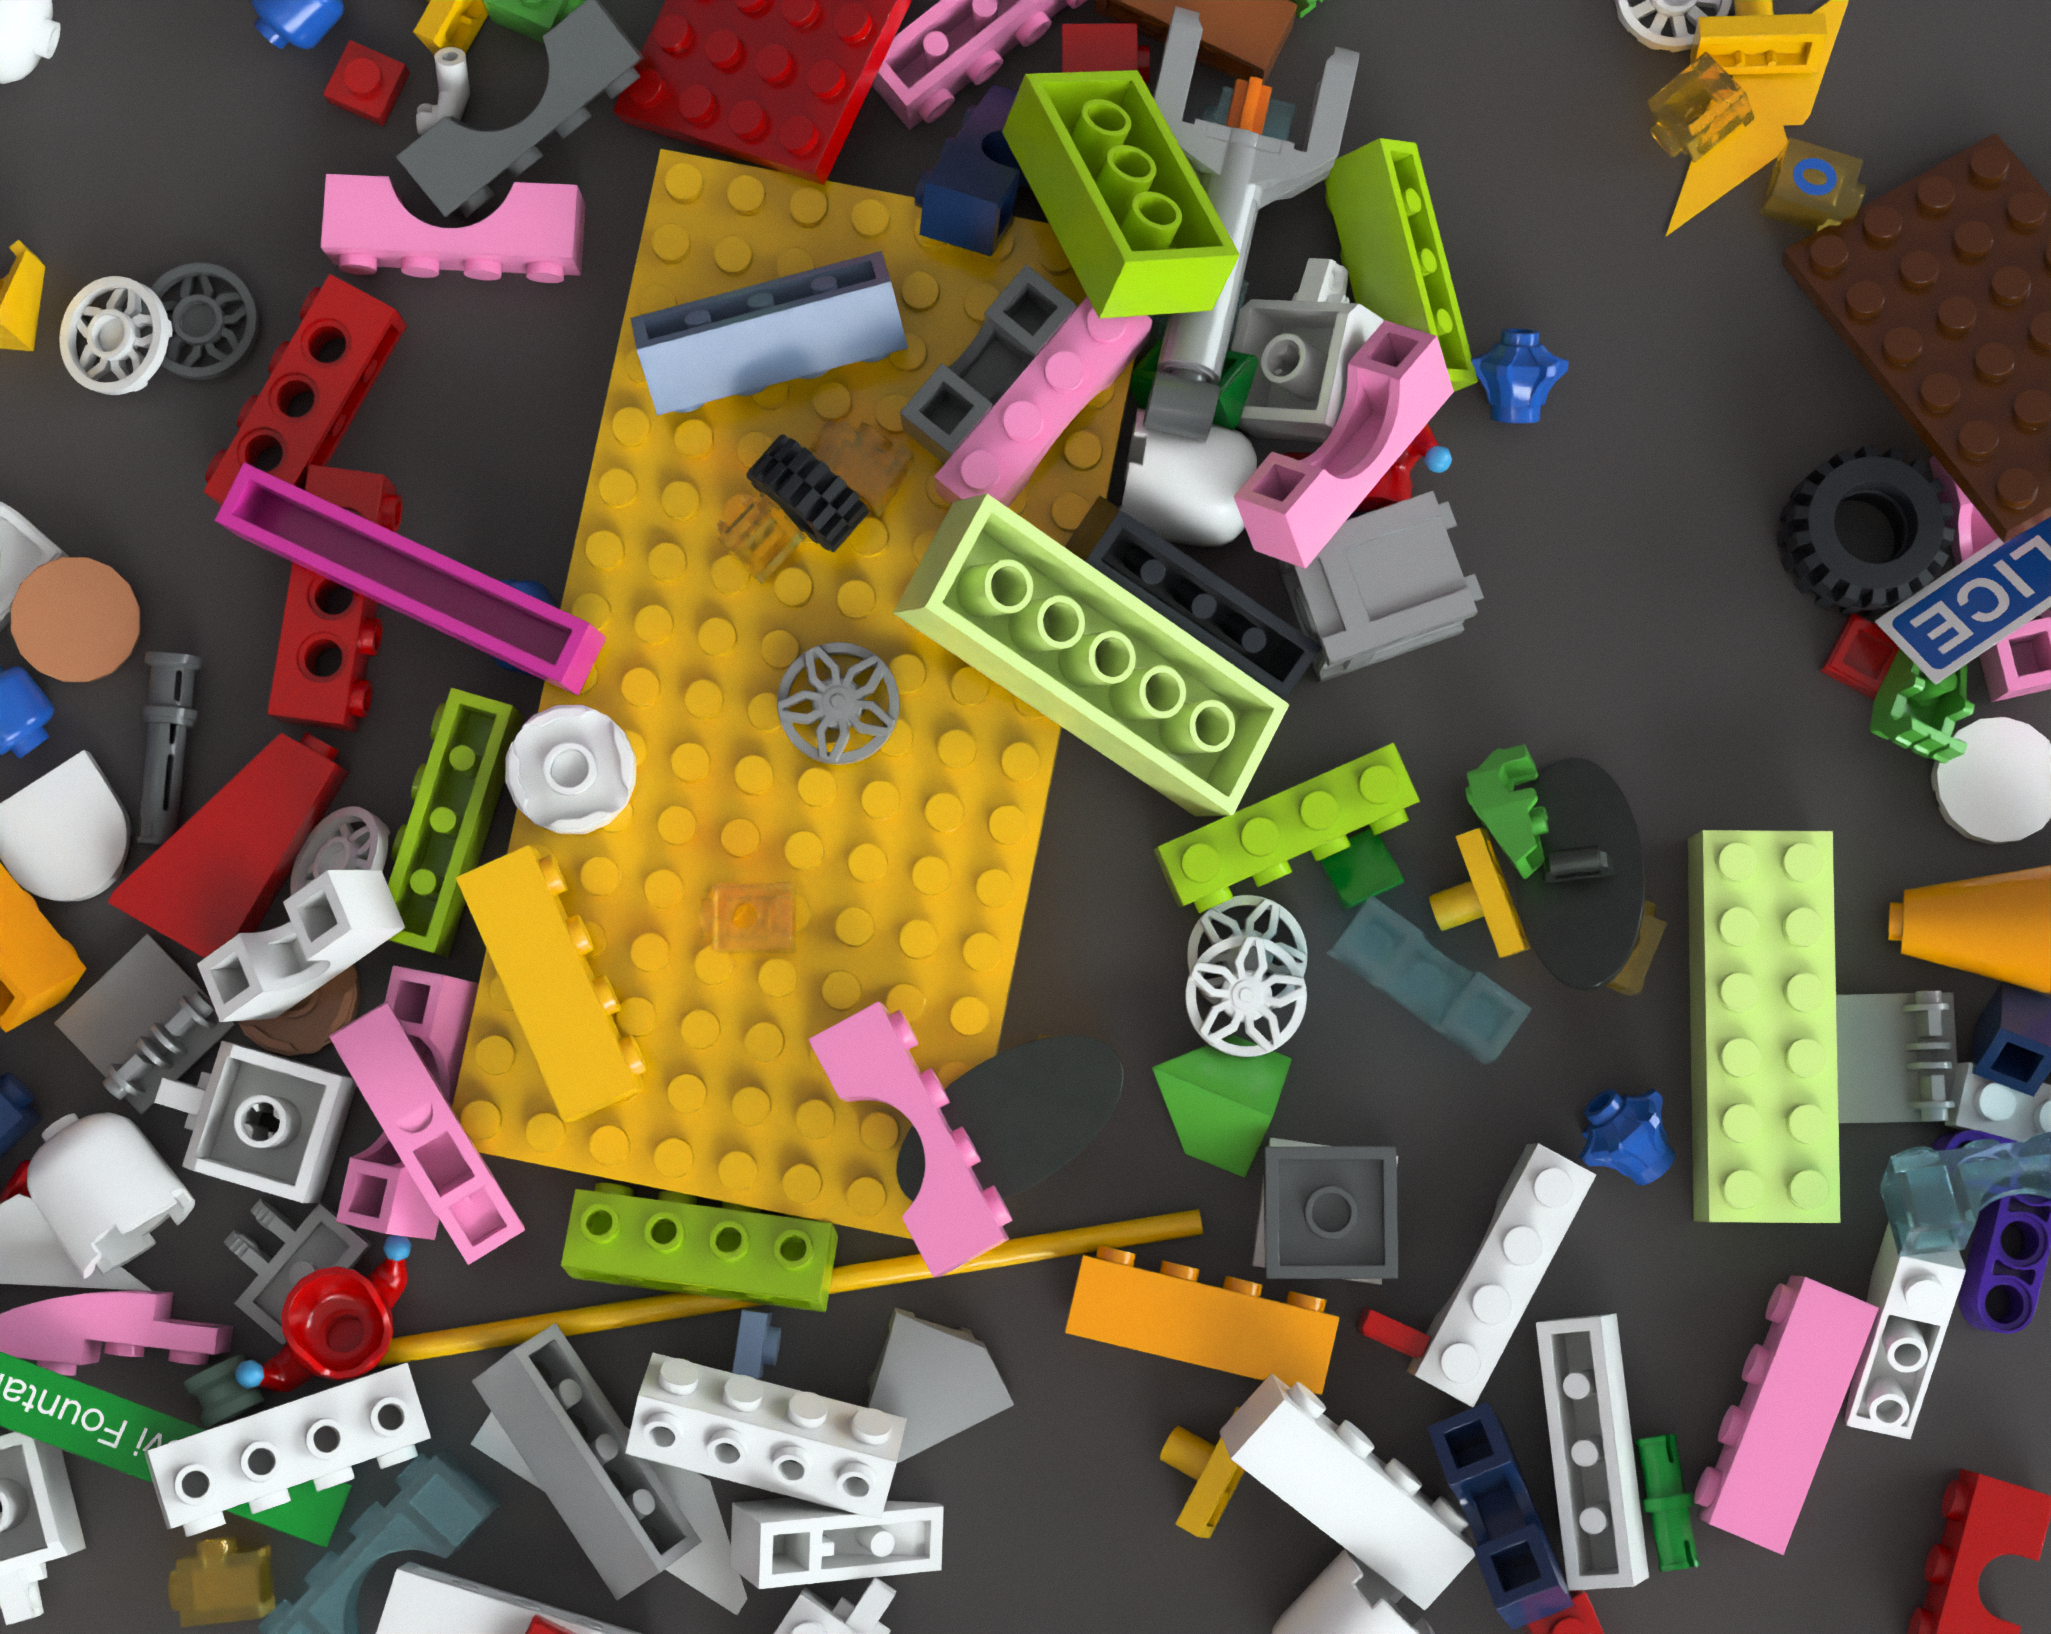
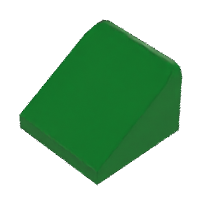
M1371 828L1349 838L1350 847L1319 860L1343 912L1405 882L1379 834L1374 836Z

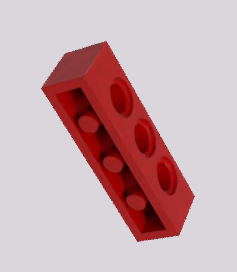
M331 274L327 277L322 288L318 286L313 288L301 307L300 319L302 322L290 342L287 340L283 341L277 347L270 360L268 372L271 375L259 396L256 394L252 395L243 405L237 419L239 430L227 450L221 449L211 460L205 474V481L208 484L203 493L219 506H222L243 463L257 468L259 455L265 449L272 446L282 447L283 455L279 465L266 473L305 490L309 464L327 466L408 326L395 308ZM333 339H343L346 341L345 351L339 359L330 363L319 362V353L324 344ZM305 392L314 393V403L308 413L300 417L288 416V406L295 396Z
M309 464L305 491L395 533L400 527L403 510L402 496L396 494L397 488L384 474ZM292 563L267 714L281 723L357 733L359 717L366 718L368 716L372 702V682L365 680L369 655L376 656L378 654L382 641L381 618H375L378 602L352 590L353 599L350 606L342 613L328 614L326 611L327 597L334 589L342 585L295 563ZM340 648L342 664L337 672L327 677H318L315 668L318 656L326 649Z

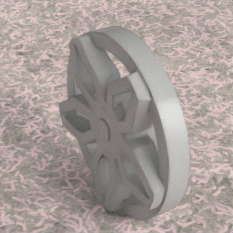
M832 642L809 649L790 665L779 686L777 709L784 732L798 750L822 763L845 765L870 757L888 741L898 721L900 698L891 671L876 654L855 644ZM830 655H849L863 661L849 667L845 677H841L840 666ZM818 659L831 670L832 677L823 682L817 678L814 661ZM873 667L875 670L868 683L860 688L854 682L855 676ZM806 668L808 682L816 689L815 692L803 690L789 697L793 683L802 670ZM881 679L884 680L888 690V714L875 701L864 699L874 694ZM805 700L812 701L813 711L808 714L789 711V707ZM864 711H871L884 723L883 727L862 723L860 720ZM817 721L820 722L815 730L817 748L801 738L793 727L792 722L811 725ZM853 727L860 734L875 736L874 739L863 747L842 753L850 739V728ZM828 728L840 731V735L831 752H827L825 732Z

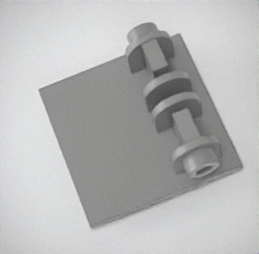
M148 933L54 1022L67 1038L106 1077L102 1082L105 1088L119 1100L125 1097L141 1115L154 1104L162 1078L179 1080L236 1025L233 1021H219L211 998Z
M1917 991L1915 993L1836 995L1839 1124L1949 1121L1948 1108H1955V1103L1950 1101L1957 1070L1954 992Z

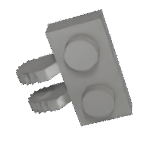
M260 1198L250 1211L263 1227L272 1231L285 1242L282 1248L271 1259L251 1237L235 1230L226 1238L224 1243L258 1274L234 1304L284 1346L287 1342L282 1332L281 1312L287 1294L297 1282L317 1269L334 1266L353 1269L373 1243L353 1226L336 1222L337 1213L326 1203H319L299 1228H297L289 1218L269 1204V1202Z

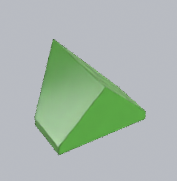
M1235 1035L1221 1039L1238 1046L1257 1045ZM1208 1044L1152 1067L1185 1154L1245 1178L1273 1118L1292 1058L1275 1051L1255 1057H1237L1218 1051Z

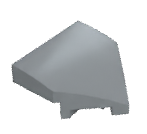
M894 1308L888 1324L889 1333L876 1368L873 1372H870L867 1380L870 1390L867 1402L869 1408L907 1418L897 1463L1013 1406L1014 1403L985 1343L976 1340L971 1329L960 1327L958 1330L915 1318L913 1312Z

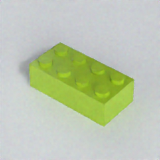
M1138 70L1025 74L1002 133L1098 318L1212 311L1240 253Z

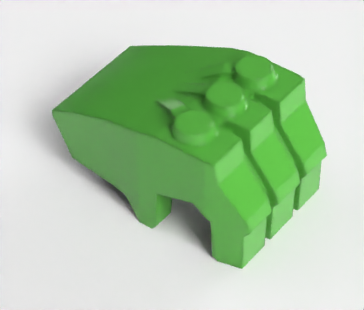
M1899 648L1876 694L1870 732L1886 740L1892 739V743L1905 749L1910 748L1911 752L1926 759H1934L1942 764H1946L1949 760L1964 755L1968 744L1951 737L1956 721L1970 716L1974 712L1975 705L1966 699L1967 665H1964L1935 685Z
M1525 744L1507 749L1498 748L1493 751L1477 769L1467 772L1469 786L1465 788L1469 805H1472V809L1478 819L1491 832L1503 853L1523 879H1527L1544 864L1545 856L1540 835L1549 833L1546 821L1548 815L1545 807L1532 808L1538 801L1535 789L1526 788L1513 791L1515 786L1536 780L1538 777L1536 765Z

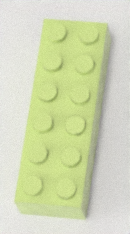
M987 493L953 501L893 611V614L1195 817L1230 816L1234 814L1290 705Z
M1702 830L1688 838L1693 1221L1841 1223L1833 831Z

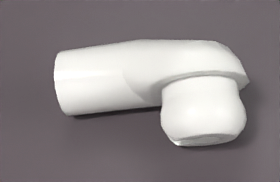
M446 47L435 53L434 59L439 90L438 104L423 103L417 108L416 125L420 136L446 116H454L459 120L462 118L470 97L466 55L462 49Z

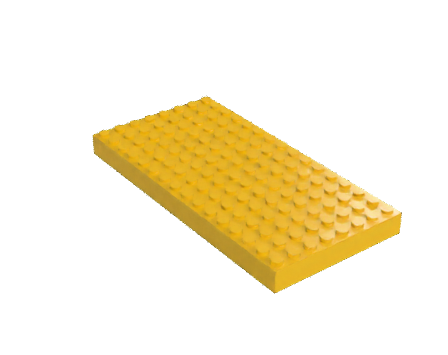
M660 149L560 610L590 623L606 637V640L579 695L577 696L545 681L538 709L539 713L556 705H584L607 715L627 734L636 756V785L627 806L608 825L587 834H557L534 824L517 807L507 854L529 844L539 851L542 858L550 854L554 857L568 889L558 894L568 918L576 914L580 916L594 947L593 951L585 954L595 978L603 974L606 975L619 1002L621 1010L611 1015L621 1038L628 1035L633 1036L646 1063L647 1071L638 1075L644 1090L574 1122L562 1121L486 948L452 1105L457 1118L479 1153L913 1239L902 1219V1216L913 1201L901 1190L896 1174L899 1151L913 1124L900 1110L887 1103L870 1100L846 1102L840 1099L808 1039L879 1001L886 1006L890 1014L899 1009L903 1012L919 1043L909 1049L921 1073L932 1068L944 1090L977 1065L996 1056L998 1052L1062 727L893 614L895 607L951 507L946 500L936 493L934 476L944 464L903 431L900 412L941 363L949 367L963 354L980 331L985 319L984 313L1026 264L1073 301L1077 308L1085 300L1087 295L1050 223L1014 217L1012 226L990 257L919 235L922 208L915 206V197L832 181H826L825 185H821L780 171ZM882 251L892 282L908 346L907 349L892 352L888 357L880 361H858L832 368L817 378H795L769 385L763 391L754 395H732L706 402L703 406L691 412L678 413L673 411L657 416L636 350L631 318ZM1136 357L1108 389L1097 394L1069 423L1044 455L1026 487L1008 507L1063 547L1070 540L1099 495L1108 500ZM784 434L789 439L791 437L802 448L806 447L811 451L816 459L822 460L830 467L829 470L840 476L847 483L846 486L855 491L860 497L859 500L865 503L868 508L869 514L835 552L824 549L819 543L817 544L812 541L804 531L798 530L787 517L784 518L777 511L778 509L774 505L768 503L762 497L763 494L756 490L751 484L752 482L746 477L747 471L779 435ZM832 642L855 644L876 654L891 671L900 698L898 721L888 741L870 757L845 765L822 763L798 750L784 732L777 709L779 686L790 665L809 649ZM830 655L840 666L841 677H845L849 667L863 661L849 655ZM820 659L814 661L817 678L823 682L832 677L831 670ZM871 667L856 675L854 682L860 688L865 686L875 669ZM806 668L802 670L793 683L789 697L803 690L815 692L816 689L808 682ZM881 679L874 694L864 699L875 701L888 714L889 695L886 684ZM805 700L789 707V711L808 714L813 711L812 701ZM868 710L864 711L860 720L865 724L881 727L884 725L878 717ZM817 721L811 725L792 722L793 727L801 738L817 748L815 730L820 722ZM853 727L850 728V739L842 753L863 747L874 739L875 736L860 734ZM828 728L825 732L827 752H831L840 735V731Z

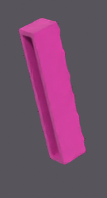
M243 463L214 520L248 542L577 696L606 640V637L594 626L580 618L247 463Z

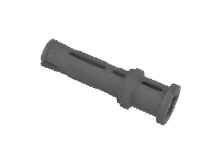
M145 652L144 663L150 666L147 703L139 707V716L142 717L141 723L148 724L142 776L138 837H136L135 843L162 846L178 831L187 728L194 727V722L198 719V711L192 708L195 670L202 668L203 658L171 652Z

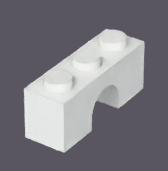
M326 870L283 901L291 920L290 922L263 932L239 933L200 961L197 965L219 1021L275 1019L403 930L405 925L382 870Z

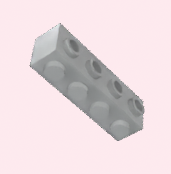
M556 1323L510 1351L472 1380L485 1403L616 1600H619L661 1573L702 1542L648 1460L625 1454L630 1433Z

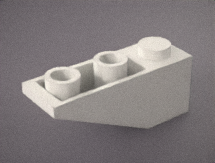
M1889 1220L1871 1275L1866 1301L1879 1307V1310L1852 1377L1845 1414L1846 1426L1911 1439L1966 1272L1953 1234Z

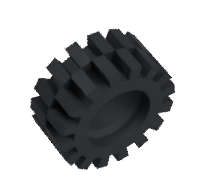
M784 434L778 436L746 473L747 479L752 482L751 484L756 490L763 494L762 497L768 503L774 505L778 509L777 511L784 518L787 517L798 530L804 531L812 541L817 544L819 543L828 551L835 552L869 514L865 503L859 500L860 497L855 491L846 486L847 483L840 476L829 470L830 467L822 460L816 459L814 454L806 447L802 448L797 441L791 437L789 439Z

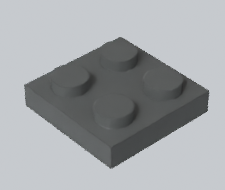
M1396 1146L1263 1147L1266 1279H1398Z

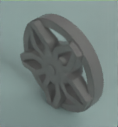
M202 262L178 266L158 278L150 289L159 299L173 285L183 280L180 291L182 300L179 303L175 301L162 302L166 313H173L172 335H176L170 340L168 357L164 356L161 366L174 375L190 380L218 378L242 366L254 348L260 327L257 303L244 282L224 267ZM196 276H198L204 290L203 295H193ZM208 276L226 281L238 292L221 293L214 299L215 291ZM143 301L140 314L150 315L149 309ZM244 303L233 314L225 315L223 309L227 305ZM247 317L245 332L239 343L235 333L227 329L226 326H237ZM147 326L140 330L142 338L153 332L152 326ZM221 338L227 339L233 349L229 356L219 351L215 345ZM189 344L192 346V352L179 364L182 347ZM203 348H206L209 356L220 361L209 366L194 367L202 359Z

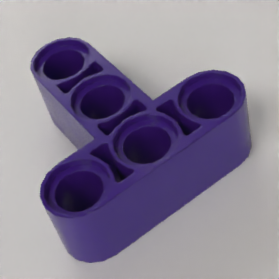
M1962 1130L1941 1134L1932 1142L1927 1152V1165L1931 1175L1938 1183L1948 1188L1983 1197L1966 1264V1272L1959 1293V1308L1962 1316L1971 1326L1982 1331L2005 1334L2021 1331L2031 1322L2034 1316L2051 1248V1150L1983 1131ZM1961 1142L1968 1144L1976 1155V1166L1968 1177L1961 1176L1955 1170L1952 1162L1953 1152ZM2024 1160L2032 1162L2039 1174L2038 1185L2029 1195L2018 1187L2016 1181V1171ZM2009 1223L2016 1224L2021 1229L2024 1237L2021 1251L2012 1258L2003 1251L2000 1243L2001 1233ZM2000 1286L2008 1297V1309L2004 1316L1994 1321L1987 1314L1985 1298L1993 1287Z

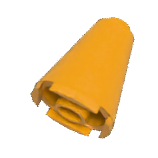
M2051 865L1905 889L1903 891V902H1890L1888 940L1901 941V954L2051 994Z

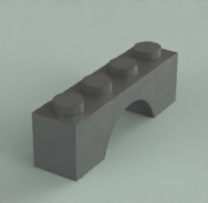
M587 0L543 36L549 61L548 83L541 101L527 118L506 129L488 130L471 126L454 116H446L396 156L444 217L452 215L458 209L466 218L496 195L488 186L506 170L510 172L514 179L544 156L537 145L556 130L561 138L565 139L592 117L585 106L605 91L610 99L613 100L641 77L634 66L643 60L644 57L599 0Z

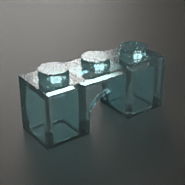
M1370 895L1358 908L1327 954L1482 1064L1486 1065L1495 1062L1532 1008L1480 971H1470L1445 956L1423 937L1424 932Z

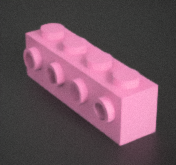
M940 0L894 37L872 86L909 130L922 120L926 123H932L950 109L955 101L953 96L972 81L975 85H979L988 80L1003 64L1002 57L1019 43L1023 47L1033 44L1050 28L1052 24L1050 19L1067 5L1075 9L1087 0Z
M1790 1275L1787 1285L1782 1283L1777 1285L1766 1310L1765 1317L1767 1320L1772 1321L1764 1344L1763 1346L1759 1344L1753 1346L1743 1368L1742 1380L1748 1382L1741 1403L1739 1407L1731 1405L1721 1423L1718 1441L1724 1443L1716 1467L1708 1466L1697 1484L1694 1503L1700 1505L1696 1518L1784 1555L1879 1307L1803 1276Z

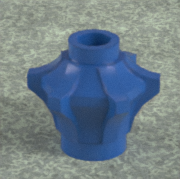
M1523 328L1502 329L1501 341L1495 342L1488 351L1471 359L1477 378L1485 390L1487 403L1490 404V419L1505 423L1539 422L1541 406L1545 405L1548 392L1554 383L1568 371L1569 363L1567 359L1551 354L1542 343H1539V331Z
M1653 1088L1646 1093L1634 1096L1626 1094L1619 1096L1613 1089L1605 1090L1595 1096L1584 1110V1115L1589 1120V1125L1584 1129L1582 1135L1587 1142L1578 1157L1587 1166H1605L1618 1171L1624 1176H1629L1639 1186L1649 1184L1661 1177L1671 1167L1676 1157L1675 1150L1667 1142L1668 1136L1662 1124L1663 1097Z

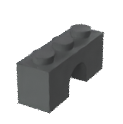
M1026 264L984 313L985 319L980 331L963 354L949 367L941 363L901 410L900 416L903 431L945 464L1074 313L1077 305Z

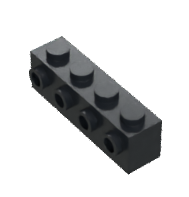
M1099 495L1065 545V548L1284 700H1286L1322 648L1301 631L1101 495Z

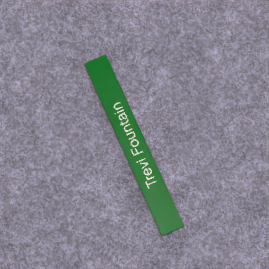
M0 1352V1427L152 1484L153 1481L144 1452L207 1431ZM312 1479L287 1488L291 1501L255 1514L251 1513L248 1502L224 1511L322 1548H327L352 1485L343 1482L316 1491Z

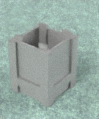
M1434 491L1346 520L1306 569L1282 560L1278 561L1277 568L1287 590L1301 632L1322 647L1312 661L1319 683L1459 635L1464 631L1462 623L1465 619L1474 617L1478 611L1474 602L1483 599L1484 596L1475 574L1463 576L1447 530L1456 527L1457 523L1449 502L1438 504Z

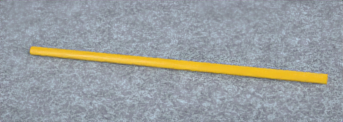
M1195 1209L1009 1239L943 1276L1097 1252L1098 1245L1116 1249L1203 1235L1200 1211ZM921 1253L833 1267L829 1294L935 1277L929 1271ZM670 1293L392 1338L387 1354L376 1367L523 1344L554 1323L558 1325L566 1337L765 1304Z

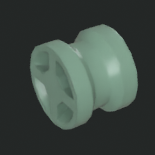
M243 1353L218 1363L183 1382L187 1393L197 1397L203 1409L200 1421L205 1430L222 1424L265 1401L260 1389L255 1387L245 1389L236 1382L235 1371L241 1362L246 1361Z

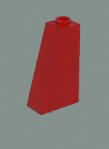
M307 732L304 733L300 742L280 733L113 891L107 903L204 958L239 933H255L291 873L299 851L312 830L321 822L349 774L348 770L333 762L339 750Z

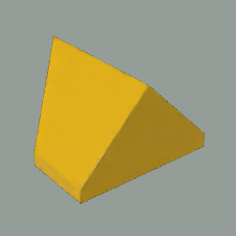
M17 240L9 247L16 256L11 270L4 278L1 279L0 277V349L34 352L45 265L20 240Z

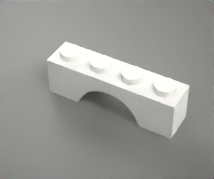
M1539 1143L1526 1145L1497 1200L1493 1218L1476 1255L1447 1303L1436 1314L1426 1335L1431 1336L1422 1358L1419 1356L1417 1359L1413 1358L1407 1372L1471 1407L1475 1406L1593 1183L1596 1174Z

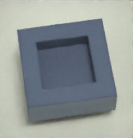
M751 1308L742 1310L732 1373L759 1379L763 1376L764 1365L776 1366L781 1328L771 1326L773 1312Z

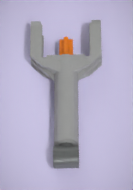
M1175 6L1153 99L1240 256L1212 311L1169 314L1157 364L1158 370H1156L1151 386L1143 427L1206 442L1217 406L1220 385H1217V383L1221 379L1258 210L1273 201L1293 198L1328 178L1335 159L1339 154L1360 53L1334 46L1331 56L1326 60L1323 77L1316 85L1302 151L1294 149L1295 143L1262 135L1272 87L1262 85L1263 79L1250 76L1249 81L1241 79L1235 81L1225 126L1196 118L1194 124L1183 122V113L1203 28L1199 21L1200 12Z

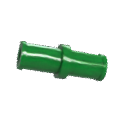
M1677 1433L1635 1439L1639 1450L1647 1498L1641 1499L1643 1513L1650 1512L1659 1561V1572L1688 1569L1689 1566H1701L1700 1559L1697 1556L1689 1507L1694 1506L1695 1503L1693 1492H1686L1676 1441L1678 1440Z

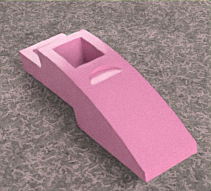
M384 1002L329 1035L397 1154L435 1216L437 1215L467 1264H471L525 1231L523 1223L464 1130L451 1104L388 1002Z
M140 1290L93 1292L46 1299L1 1313L0 1352L16 1358L37 1360V1366L69 1376L76 1375L77 1365L99 1362L102 1341L105 1342L104 1353L144 1357L145 1347L169 1349L168 1361L208 1365L209 1354L216 1355L230 1352L234 1326L170 1318L174 1292Z

